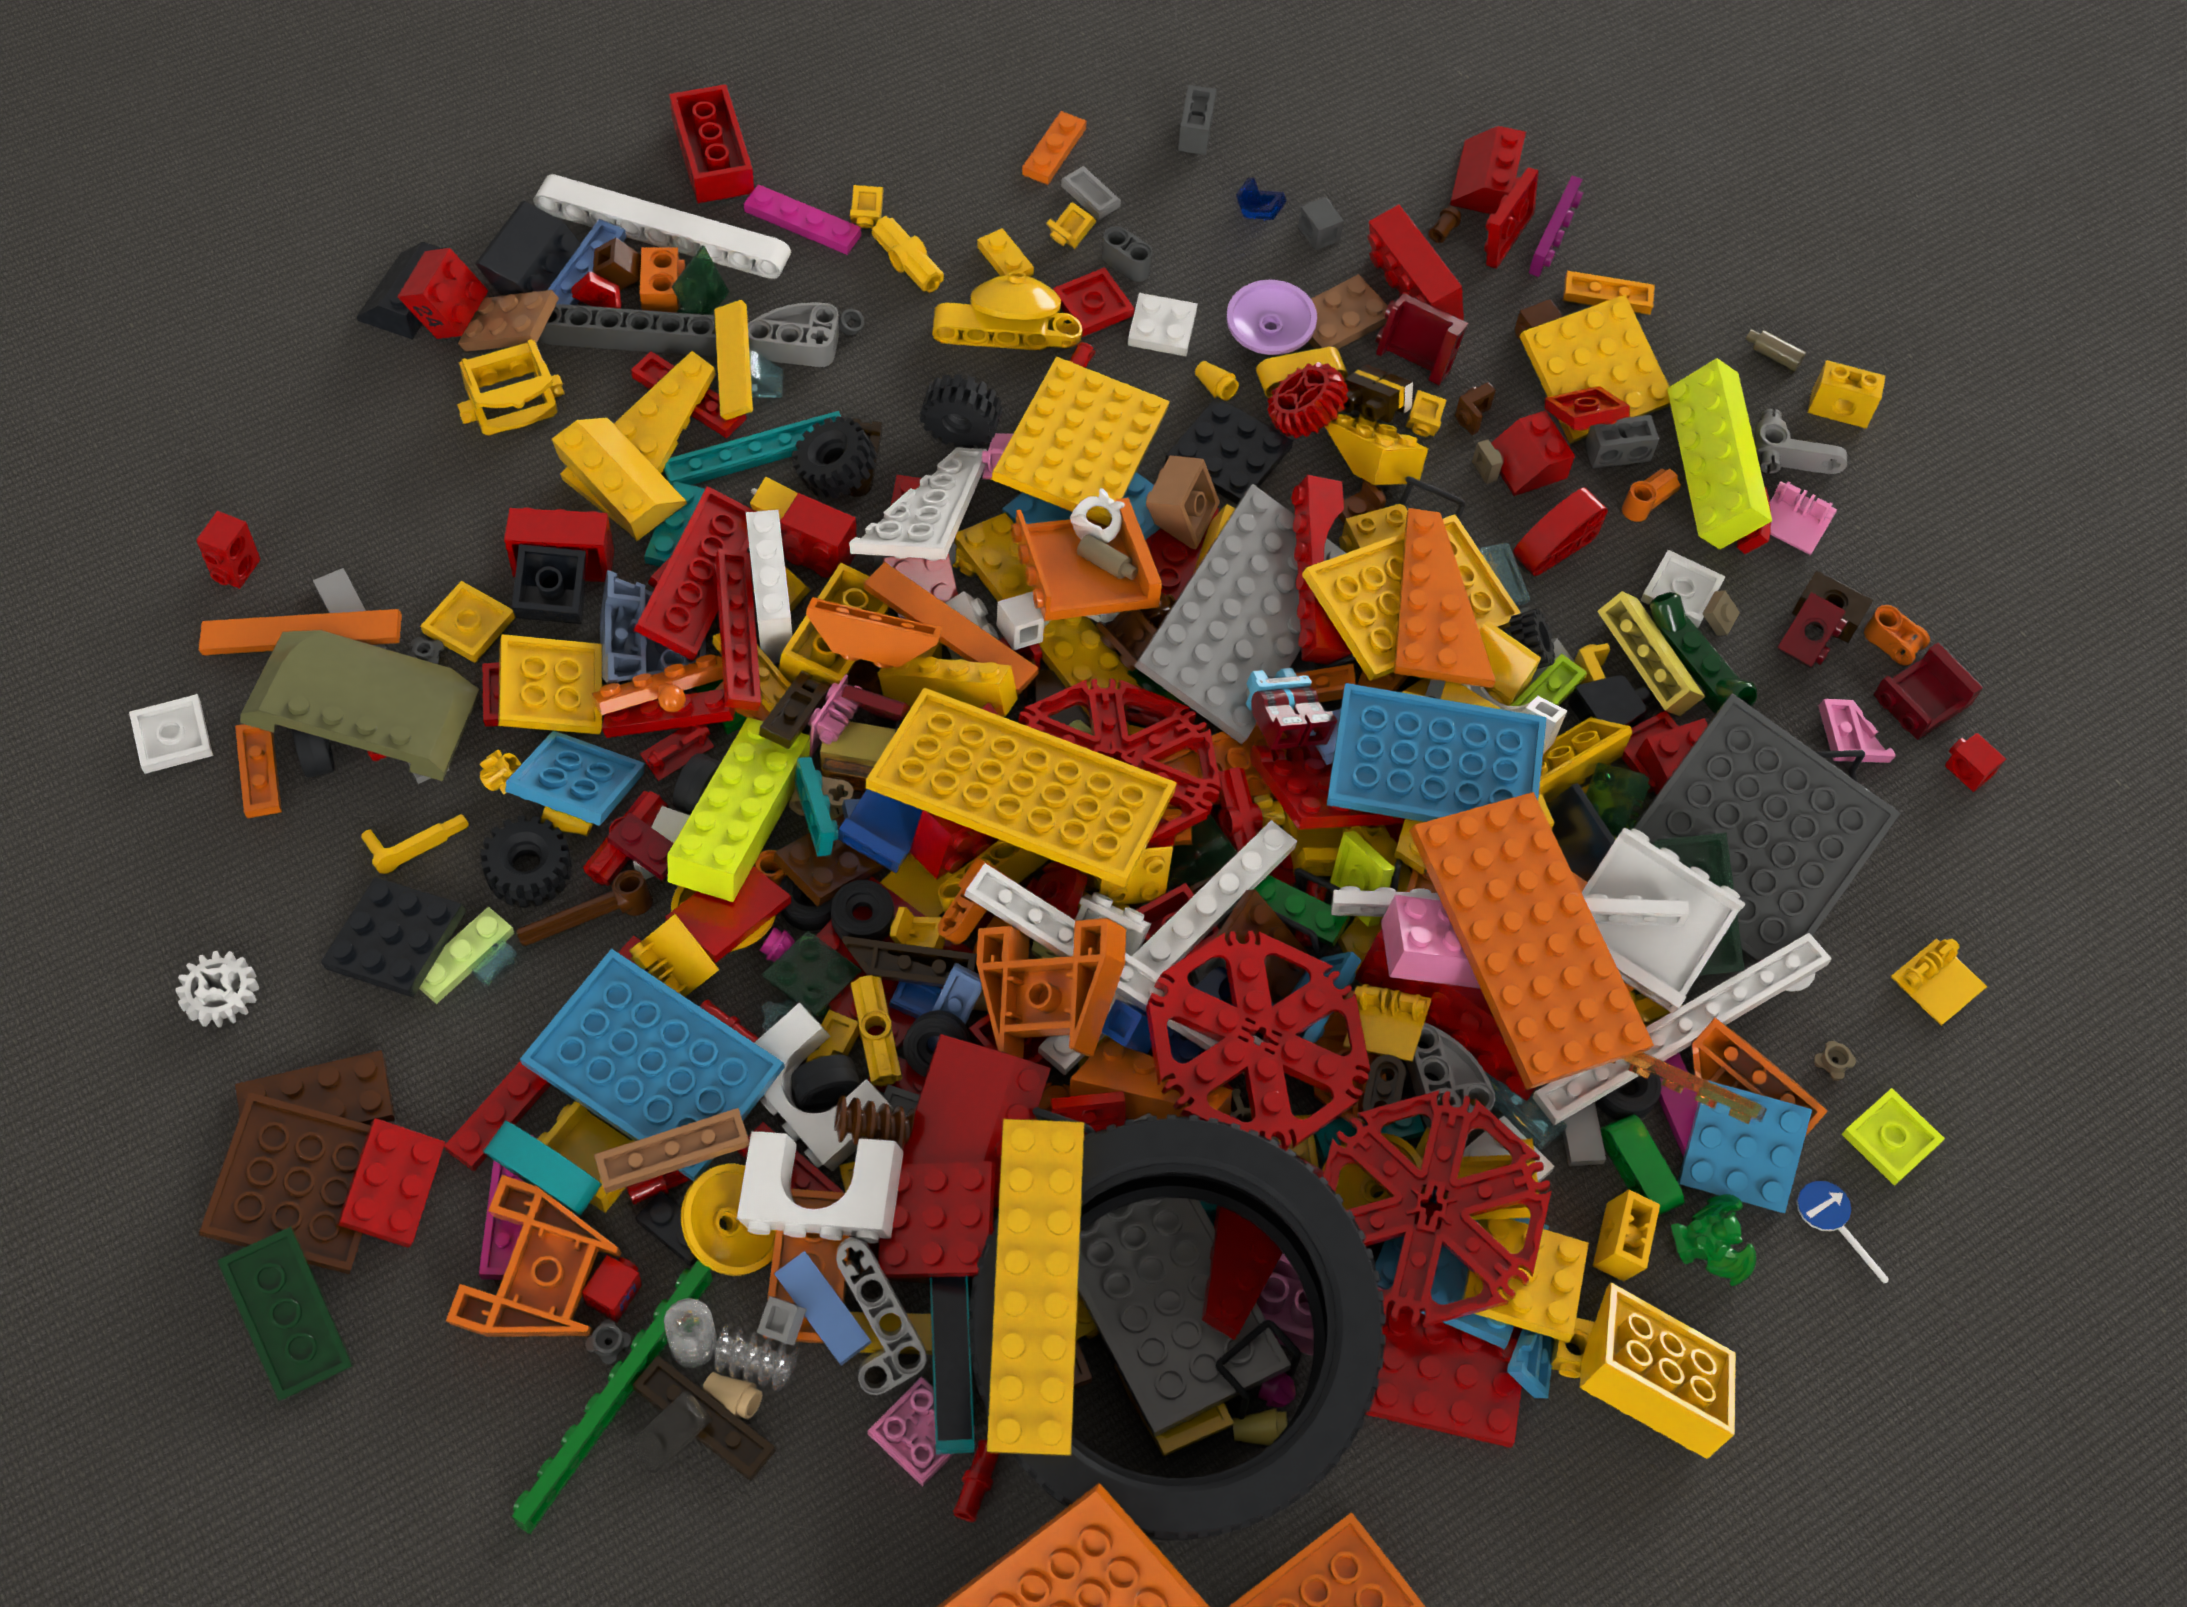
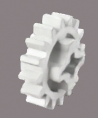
M214 951L212 959L209 960L200 955L199 965L195 966L191 963L186 965L190 971L189 975H179L178 979L183 986L176 988V993L180 998L178 1003L183 1012L186 1011L191 1021L199 1019L204 1027L211 1020H214L217 1027H222L223 1019L226 1018L235 1023V1014L240 1012L247 1015L249 1012L245 1004L256 1003L257 1001L253 994L254 991L259 990V985L254 979L257 976L253 968L248 967L245 958L241 957L236 960L233 952L229 951L224 958H221L218 951Z

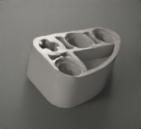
M798 303L762 314L748 323L750 356L753 359L812 367L829 366L835 358L839 338L837 308L828 303Z
M1424 1023L1419 1041L1427 1044L1429 1048L1422 1049L1417 1046L1413 1062L1406 1061L1416 1097L1440 1090L1437 1104L1442 1105L1443 1095L1446 1091L1451 1092L1449 1103L1453 1107H1460L1466 1095L1470 1099L1476 1098L1491 1111L1496 1100L1495 1092L1481 1065L1465 1047L1450 1035L1433 1025ZM1425 1073L1434 1074L1438 1077L1439 1081L1429 1080ZM1471 1103L1468 1111L1469 1113H1471L1474 1109V1106ZM1422 1115L1425 1124L1431 1128L1430 1119Z

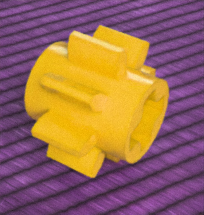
M496 750L480 763L483 768L480 771V779L487 789L491 791L500 789L503 794L508 793L505 792L506 781L520 767L521 763L515 755L506 753L502 756L501 752Z
M1269 794L1253 797L1254 803L1258 804L1262 812V829L1271 820L1278 826L1285 824L1283 807L1279 801H1273Z

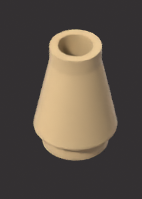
M712 1372L703 1385L705 1393L739 1419L741 1417L750 1419L756 1413L762 1400V1392L757 1389L755 1383L722 1376L716 1372Z

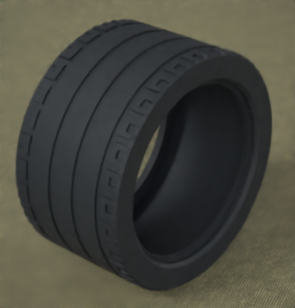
M1167 1115L1166 1119L1148 1116L1147 1119L1136 1121L1131 1119L1125 1121L1123 1126L1116 1127L1113 1124L1107 1126L1104 1130L1085 1135L1083 1144L1080 1232L1113 1210L1132 1203L1159 1198H1186L1214 1204L1238 1214L1264 1232L1280 1248L1291 1263L1300 1279L1311 1312L1313 1326L1312 1367L1308 1384L1298 1409L1280 1436L1261 1454L1224 1472L1203 1477L1185 1479L1161 1478L1130 1471L1092 1452L1073 1435L1071 1456L1011 1453L1039 1486L1066 1507L1100 1483L1148 1538L1155 1540H1194L1240 1530L1259 1523L1286 1509L1306 1495L1316 1484H1319L1341 1460L1342 1454L1349 1449L1364 1423L1363 1419L1366 1412L1371 1408L1380 1380L1377 1376L1383 1366L1386 1335H1382V1326L1386 1324L1383 1307L1384 1297L1383 1291L1378 1290L1377 1283L1380 1281L1378 1271H1376L1371 1249H1366L1364 1244L1366 1237L1363 1231H1360L1351 1210H1345L1342 1205L1344 1200L1328 1185L1329 1182L1323 1176L1319 1178L1313 1173L1315 1168L1298 1158L1295 1152L1290 1149L1286 1152L1278 1147L1280 1143L1274 1139L1269 1140L1252 1129L1250 1132L1241 1130V1125L1235 1123L1228 1124L1210 1117L1209 1121L1199 1120V1116L1190 1115V1117ZM997 1217L993 1224L995 1227L992 1235H988L982 1254L979 1257L977 1264L979 1270L977 1276H974L969 1305L971 1311V1319H969L970 1353L973 1358L972 1366L980 1396L983 1398L988 1415L999 1217Z

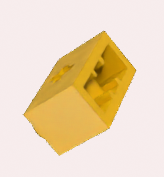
M1627 1190L1606 1204L1592 1267L1621 1281H1626L1646 1270L1660 1204L1631 1190Z

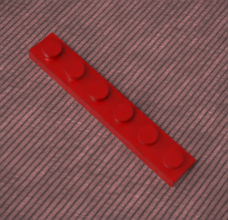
M718 548L715 563L725 707L758 711L762 702L750 553Z

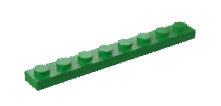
M697 1260L692 1269L686 1268L681 1273L675 1285L677 1289L669 1300L665 1298L660 1302L653 1314L655 1320L647 1331L642 1329L636 1335L630 1347L632 1351L626 1360L615 1364L608 1376V1381L610 1382L601 1394L597 1392L591 1397L584 1410L586 1415L578 1426L574 1424L567 1430L561 1441L563 1446L554 1458L549 1457L538 1471L537 1477L539 1479L530 1491L525 1490L515 1502L513 1507L515 1513L512 1517L519 1528L528 1534H531L634 1391L632 1384L656 1356H659L713 1281L709 1267Z

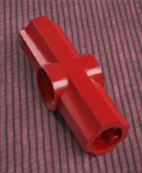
M1240 767L1218 772L1221 784L1219 799L1222 807L1219 813V824L1223 835L1230 839L1234 856L1263 827L1261 809L1258 804L1252 803L1244 768Z
M643 791L626 814L611 823L609 834L629 812L651 827L661 807L669 808L668 804L656 793ZM606 838L583 866V869L594 882L601 886H609L631 858L608 843V838Z

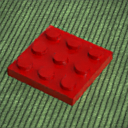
M992 1161L902 1164L891 1239L880 1238L878 1263L887 1278L977 1276L979 1270L977 1264L984 1249L985 1241L988 1235L993 1234L995 1164Z

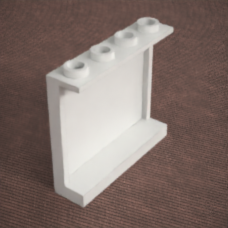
M1624 827L1581 893L1584 898L1592 894L1606 895L1608 899H1622L1625 896L1637 895L1641 896L1643 900H1657L1660 897L1672 896L1678 898V901H1689V916L1684 926L1597 924L1623 981L1663 1008L1674 1013L1681 1007L1686 999L1687 992L1734 918L1746 903L1739 900L1740 895L1727 886H1721L1720 888L1709 881V875L1703 870L1693 866L1689 868L1679 862V856L1671 850L1663 847L1658 849L1649 843L1650 839L1637 829L1628 830Z

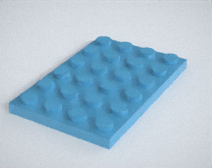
M1345 683L1326 805L1427 822L1534 792L1538 800L1547 717Z
M613 949L606 954L520 1058L522 1065L634 1141L739 1108L742 1120L744 1121L785 1068L784 1062ZM714 1158L679 1169L678 1171L694 1181L705 1171Z

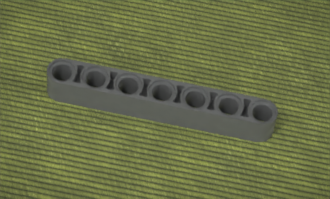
M556 304L539 337L541 342L549 345L643 352L652 351L688 355L693 351L699 356L717 357L715 316Z

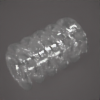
M691 1298L679 1300L671 1305L665 1314L664 1327L672 1357L678 1364L684 1367L696 1368L703 1366L712 1359L718 1344L711 1311L701 1301Z
M725 1324L715 1349L716 1372L723 1373L729 1366V1374L733 1378H737L743 1371L744 1380L752 1382L758 1375L759 1386L766 1387L772 1380L773 1390L781 1391L794 1371L799 1355V1346L794 1349L791 1355L786 1354L785 1343H781L776 1351L772 1350V1338L768 1337L763 1345L759 1346L758 1333L754 1332L748 1341H744L743 1328H739L735 1335L731 1337L729 1336V1324Z

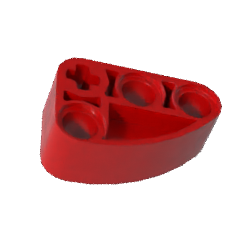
M1583 487L1548 512L1521 539L1512 554L1533 576H1538L1591 543L1599 534L1608 509L1586 487Z

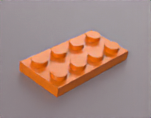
M791 1189L794 1202L798 1206L807 1209L828 1207L845 1194L842 1192ZM776 1230L768 1297H776L795 1304L774 1273L805 1251L844 1303L847 1281L838 1267L836 1256L840 1243L852 1236L842 1235V1240H828L821 1238L820 1233L806 1232V1237L798 1238L783 1234L784 1231ZM850 1247L847 1248V1257L844 1259L846 1262L849 1261ZM804 1316L796 1342L825 1344ZM763 1335L764 1339L774 1340Z

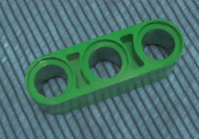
M1632 1114L1600 1128L1604 1148L1629 1190L1660 1204L1658 1216L1684 1204L1683 1192L1638 1116Z

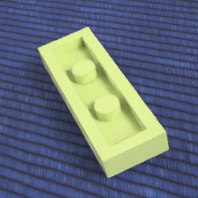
M487 907L445 945L419 989L436 1004L439 1003L515 934L513 927L490 907Z

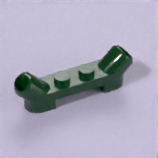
M1668 592L1652 599L1649 607L1654 623L1687 671L1705 691V697L1702 700L1711 711L1716 714L1732 693L1752 707L1757 701L1758 693L1756 686L1752 682L1739 679L1685 614L1681 596Z

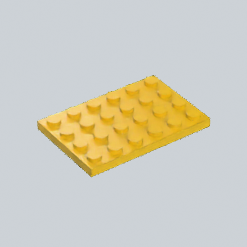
M1056 356L996 464L991 480L1071 512L1085 498L1090 496L1099 497L1100 488H1103L1109 495V498L1115 502L1116 499L1124 498L1168 409L1170 401ZM1100 506L1091 508L1086 514V518L1109 526L1112 522L1110 512Z
M1454 514L1443 518L1478 629L1480 630L1487 620L1501 630L1510 627L1509 620L1511 616L1520 614V610L1457 516ZM1405 532L1306 567L1302 573L1303 578L1369 681L1394 672Z

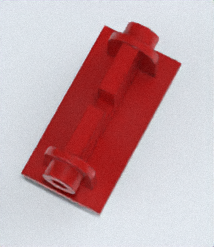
M705 724L682 727L640 753V756L659 782L685 766L692 756L698 753L704 754L714 748V745L708 738L710 731Z

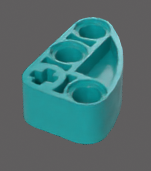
M506 1120L483 1151L487 1156L521 1180L538 1186L578 1216H581L602 1186L598 1180L577 1165Z

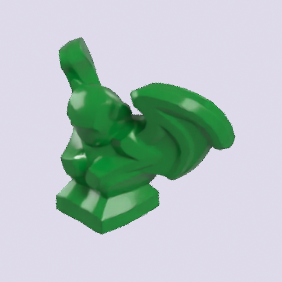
M1724 1194L1709 1198L1707 1200L1709 1204L1692 1216L1693 1222L1688 1226L1677 1223L1671 1225L1678 1254L1684 1264L1692 1263L1695 1258L1708 1261L1705 1268L1707 1272L1718 1277L1730 1279V1286H1736L1747 1280L1753 1273L1756 1265V1251L1750 1243L1741 1251H1735L1731 1247V1244H1739L1743 1241L1741 1238V1225L1735 1217V1212H1733L1741 1210L1743 1205L1738 1197Z

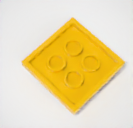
M501 634L498 726L600 734L602 730V715L595 706L592 693L600 691L602 687V644Z
M1512 1219L1478 1220V1224L1511 1254H1516L1523 1249L1529 1224ZM1543 1229L1533 1278L1529 1272L1519 1268V1270L1527 1274L1529 1283L1525 1286L1518 1279H1511L1508 1282V1286L1516 1293L1513 1300L1503 1295L1500 1289L1498 1290L1499 1294L1508 1300V1304L1474 1314L1570 1343L1574 1334L1589 1243ZM1469 1268L1462 1300L1477 1296L1483 1290L1482 1281Z

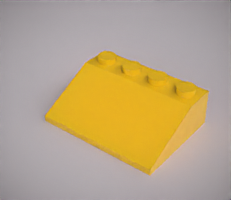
M1611 1282L1606 1288L1582 1358L1580 1388L1706 1459L1735 1434L1736 1353Z

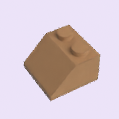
M1169 456L1164 468L1159 472L1152 491L1148 493L1146 498V506L1150 511L1154 524L1192 549H1197L1220 504L1204 459Z

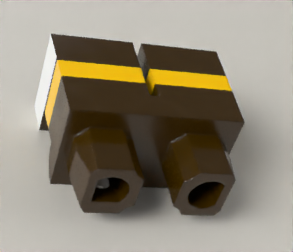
M1367 364L1345 379L1349 390L1346 395L1349 400L1343 404L1345 408L1343 411L1349 413L1354 409L1362 412L1366 420L1375 422L1380 419L1389 423L1393 419L1396 410L1405 413L1412 409L1413 382L1391 373L1388 375V372Z

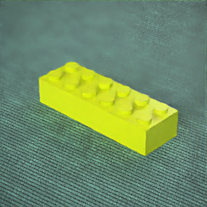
M1716 358L1668 387L1667 391L1698 536L1721 550L1772 522V517L1739 374Z
M747 717L668 852L669 883L734 902L795 790L794 778L797 759L810 756V735L801 733L790 749H787L759 735L760 726L763 721Z

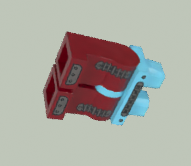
M1292 668L1281 669L1276 673L1275 678L1270 679L1263 670L1252 671L1246 683L1250 691L1246 705L1249 711L1252 710L1253 716L1271 750L1298 747V744L1301 747L1326 745L1338 721L1332 711L1325 712L1322 708L1316 690L1310 687L1312 681L1309 676H1297ZM1312 730L1316 733L1315 736H1310ZM1282 733H1285L1286 739H1280Z

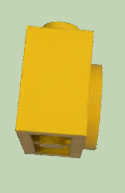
M1826 360L1812 389L1807 413L1867 428L1882 398L1886 376Z

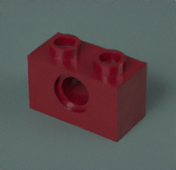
M1811 592L1777 647L1778 651L1811 669L1815 663L1821 665L1831 650L1826 646L1831 636L1834 635L1838 638L1848 622L1843 619L1846 611ZM1811 624H1818L1823 628L1824 635L1819 640H1809L1804 633L1806 627Z

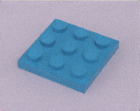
M552 731L507 779L505 792L600 826L642 777L645 763L557 731Z
M1704 1080L1679 1173L1678 1184L1716 1195H1734L1741 1202L1785 1214L1812 1109Z

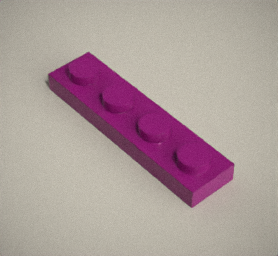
M1571 176L1534 253L1529 274L1540 277L1544 266L1550 268L1556 253L1552 249L1553 247H1560L1565 234L1562 228H1569L1574 216V211L1571 210L1572 208L1578 209L1584 192L1579 190L1583 179Z

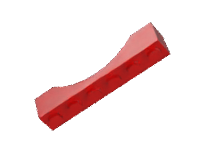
M1307 475L1298 486H1295L1291 497L1292 504L1295 507L1293 531L1296 533V547L1294 558L1297 561L1298 567L1296 588L1299 590L1297 616L1300 618L1301 628L1298 643L1302 648V661L1328 665L1349 656L1352 652L1303 578L1302 573L1306 567L1324 561V548L1328 531L1337 516L1344 510L1343 486L1341 481Z

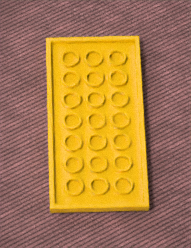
M923 688L866 778V789L1124 888L1129 882L1161 820L1177 784L1175 781L927 688Z

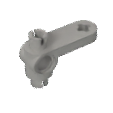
M1767 409L1762 412V420L1756 424L1754 442L1762 472L1767 473V466H1769V474L1778 472L1781 467L1836 474L1842 472L1847 467V452L1844 448L1790 439L1787 424L1781 419L1782 414L1779 410H1775V416H1772L1773 409Z

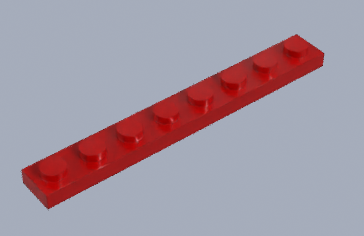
M633 935L618 953L636 964L630 959L633 956L629 950L641 942V940ZM520 1061L444 1145L446 1152L472 1171H475L487 1158L483 1151L506 1120L516 1125L551 1084L522 1065Z

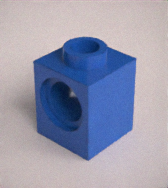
M1116 999L1107 1015L1102 1033L1126 1048L1147 1054L1152 1045L1146 1011L1138 1006Z

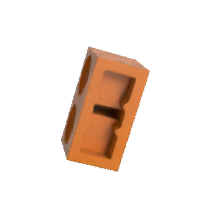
M678 247L641 248L640 300L642 310L679 313V301H685L684 283H680V278L686 277L685 260H679Z

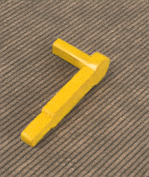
M460 814L442 824L438 823L391 848H384L372 830L363 832L361 838L374 855L372 859L374 867L379 873L388 874L399 865L447 841L448 837L466 829L469 823Z

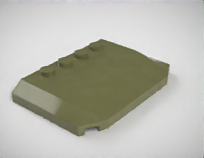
M322 630L282 632L241 713L240 723L273 733L277 725L409 762V772L443 781L477 702L479 689L452 668Z

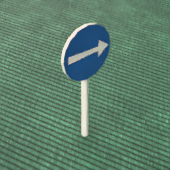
M1814 1181L1807 1184L1799 1192L1797 1199L1798 1211L1803 1220L1811 1227L1821 1231H1834L1838 1229L1883 1283H1887L1888 1277L1844 1226L1851 1214V1204L1846 1193L1837 1185L1827 1181Z

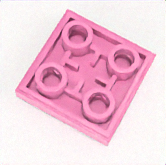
M922 1376L868 1430V1435L922 1487L955 1454H936L934 1388Z

